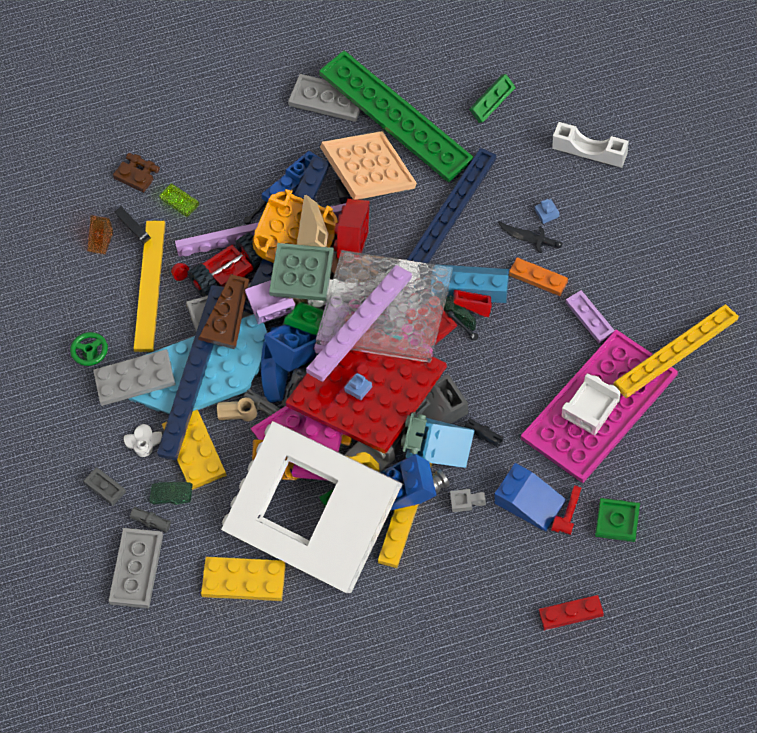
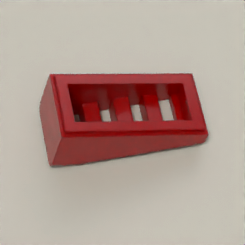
M454 290L455 304L489 318L492 307L491 296Z

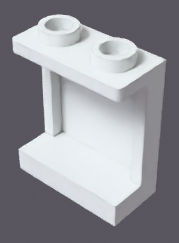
M587 373L583 384L569 403L566 402L562 407V417L589 433L596 435L620 401V391L614 385H608L601 381L599 377Z

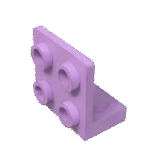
M271 280L245 289L258 324L287 315L295 308L293 298L269 295Z

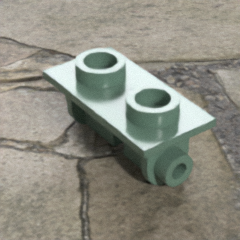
M413 412L411 416H407L405 427H408L407 435L402 437L401 446L404 447L403 452H406L408 448L410 453L418 454L423 437L417 436L416 432L424 433L427 419L426 415L418 414V417H416V412Z

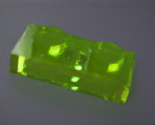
M172 183L159 195L162 201L186 217L199 206V201Z

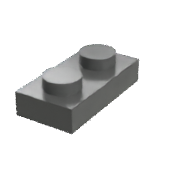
M97 467L83 481L87 487L112 506L126 493V490Z

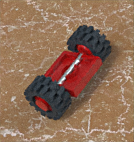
M246 233L235 241L237 249L231 245L206 262L199 263L187 271L190 281H192L193 286H195L202 297L208 296L211 285L224 287L231 274L243 277L261 264L263 258L253 248L252 234Z

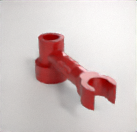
M574 485L564 518L556 515L551 531L557 533L560 531L571 535L574 523H571V519L582 487Z

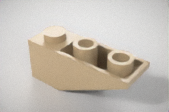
M304 195L297 245L326 247L328 231L318 204L309 196Z

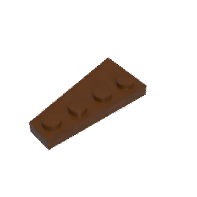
M230 275L198 340L231 349L236 348L246 298L245 289L248 287L249 279Z

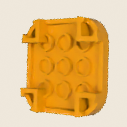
M285 189L283 192L271 195L253 236L252 244L255 252L263 259L273 263L277 243L297 245L304 199L293 195L291 190ZM318 205L328 231L326 247L330 248L335 236V224L338 223L337 216L328 205L326 208Z

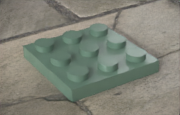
M277 243L269 295L326 301L334 248Z

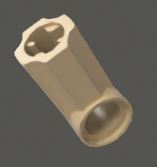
M242 398L235 402H220L217 405L219 420L242 419L249 422L257 416L256 407L250 398Z

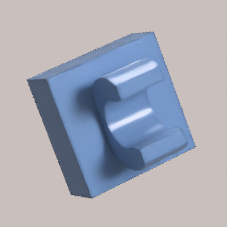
M551 199L541 201V204L535 206V212L543 224L559 217L560 213Z
M357 373L344 388L345 392L362 400L373 386L372 382Z

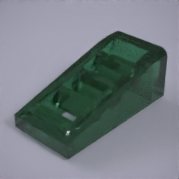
M450 295L440 303V307L446 313L453 311L455 316L472 331L476 329V319L464 307L455 304L453 296Z

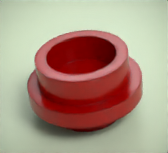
M184 263L175 264L171 270L173 278L176 281L184 280L188 276L187 271L189 267Z

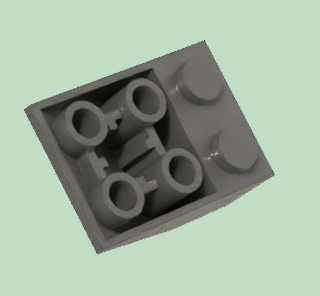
M449 374L439 378L426 396L431 404L422 414L426 415V418L451 424L468 414V402Z

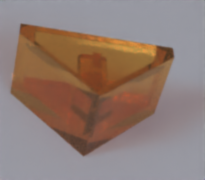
M91 215L87 251L106 254L113 235L109 218Z

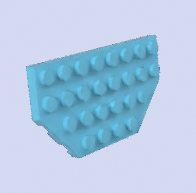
M254 314L241 319L235 349L214 344L193 411L245 393L250 389L254 376L258 374L261 368L263 342H265L264 336L267 333L264 323L258 324ZM195 336L151 352L168 350L175 386L128 399L170 415Z

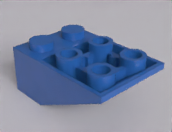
M417 454L380 472L403 483L391 510L421 504L437 496L429 461Z

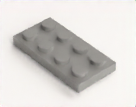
M299 74L288 101L289 106L354 122L357 121L361 111L326 80Z
M167 349L93 370L99 401L102 406L176 385Z
M123 528L108 601L110 605L139 608L150 607L163 532Z

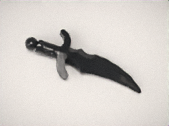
M498 221V224L509 235L522 241L526 240L530 243H537L536 246L539 253H542L541 246L543 244L556 248L562 247L560 241L545 237L544 229L539 226L540 235H537L530 230L514 228Z

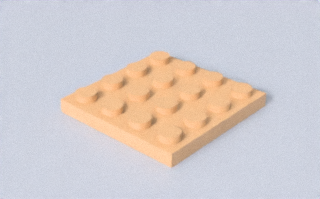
M383 131L321 143V150L353 199L358 200L415 189L416 181Z

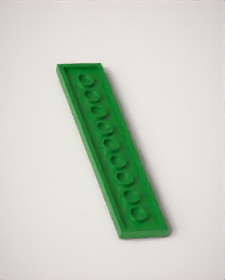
M345 50L319 70V75L448 183L473 160L474 157Z

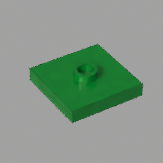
M299 302L285 317L284 324L319 336L323 329V322L327 311Z
M600 498L595 537L635 542L640 503Z

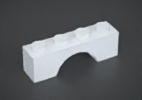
M558 122L553 135L552 149L622 168L628 153L629 141L612 136L604 141L592 140L582 135L576 126Z

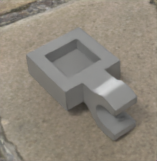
M470 489L450 491L453 512L472 510V505H486L484 492L471 494Z

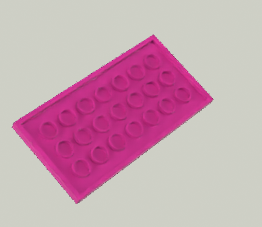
M616 329L521 435V440L581 483H584L675 379L678 371L670 367L628 398H625L620 393V401L596 435L562 417V407L566 402L569 403L583 384L587 373L599 377L601 381L608 385H613L614 381L653 355Z

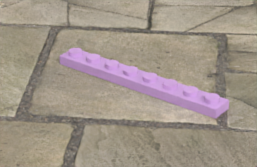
M395 265L306 368L307 373L323 382L411 280L412 273Z

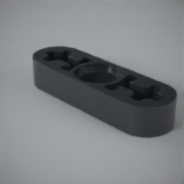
M122 206L114 211L119 219L143 244L151 239L147 232Z

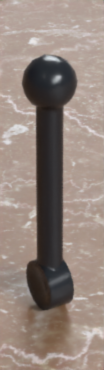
M264 201L250 216L245 217L244 223L250 224L251 219L267 202Z
M453 311L447 313L449 318L454 319L471 335L472 340L478 339V334L473 333L455 316Z

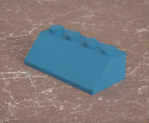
M435 264L432 271L431 298L454 300V290L491 296V302L506 303L509 269Z

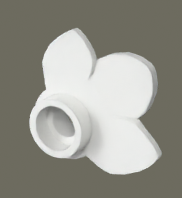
M142 424L135 429L134 434L125 435L124 442L128 448L134 449L136 454L146 457L152 453L153 447L161 442L162 432L152 433L150 426Z

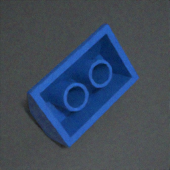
M289 325L279 327L266 333L264 336L274 362L289 372L313 361L319 354L314 349L318 336Z

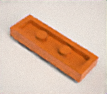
M516 258L509 271V276L558 296H561L568 283L567 277L520 258Z

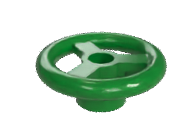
M94 332L79 335L74 339L70 347V354L73 360L83 366H92L101 362L108 351V344L105 338ZM86 338L97 339L93 343H88L86 345L79 343L80 341ZM102 344V351L99 355L97 348ZM76 349L82 350L85 360L77 356Z

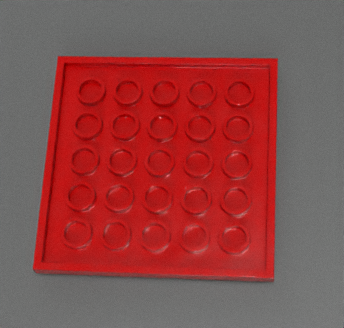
M369 328L323 382L307 373L285 402L286 407L386 454L404 429L407 416H411V413L416 412L447 368V364ZM357 373L372 382L373 386L362 400L345 392L344 388Z

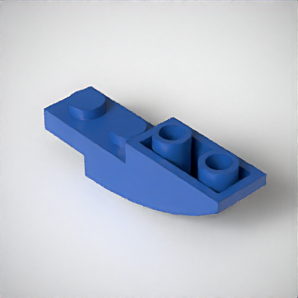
M311 151L306 152L286 169V173L282 178L262 193L261 199L268 203L272 194L283 192L285 189L291 190L294 195L313 156L320 157Z
M282 326L273 327V328L271 329V331H273V330H275V329H277V328H279V327H282ZM265 341L263 342L261 357L262 385L267 401L272 403L283 400L288 371L274 362Z

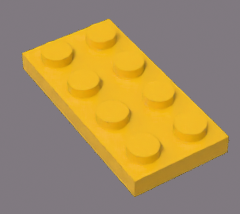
M198 409L192 412L177 458L190 491L227 476ZM167 422L162 423V427L164 430Z
M206 557L201 595L202 597L282 601L286 562L282 560Z

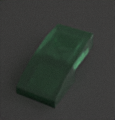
M190 482L152 484L149 502L153 505L171 502L174 505L191 502L193 484Z

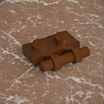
M128 153L126 159L131 162L129 164L122 162L114 172L113 177L144 193L154 180L150 173H158L160 167L150 160L142 159L138 154ZM140 165L144 167V169L140 170L137 168V166Z

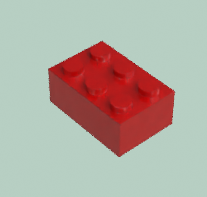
M347 199L346 205L342 206L334 231L337 235V240L334 243V251H337V258L360 260L369 234L370 201Z

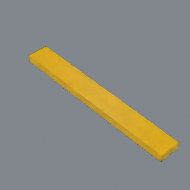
M146 221L145 231L151 239L144 244L134 341L135 352H154L165 221Z
M726 304L614 381L613 385L625 398H628L736 322L739 316Z

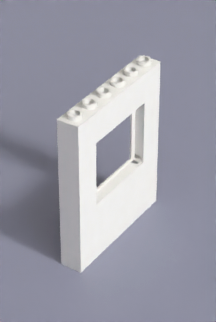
M272 421L265 430L266 436L263 442L256 449L257 455L248 466L249 472L246 478L239 485L240 491L231 502L232 508L222 521L223 527L221 530L345 593H351L403 483ZM289 461L336 484L310 540L263 517Z

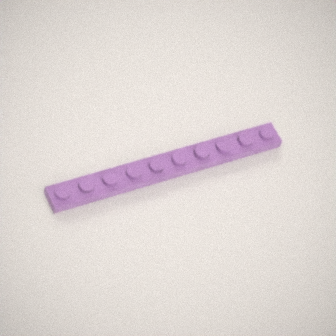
M346 203L331 206L334 214L337 216V220L339 214H341L342 206L346 205ZM259 223L177 240L175 243L178 255L189 256L193 253L207 252L211 249L234 245L235 241L246 233L254 236Z

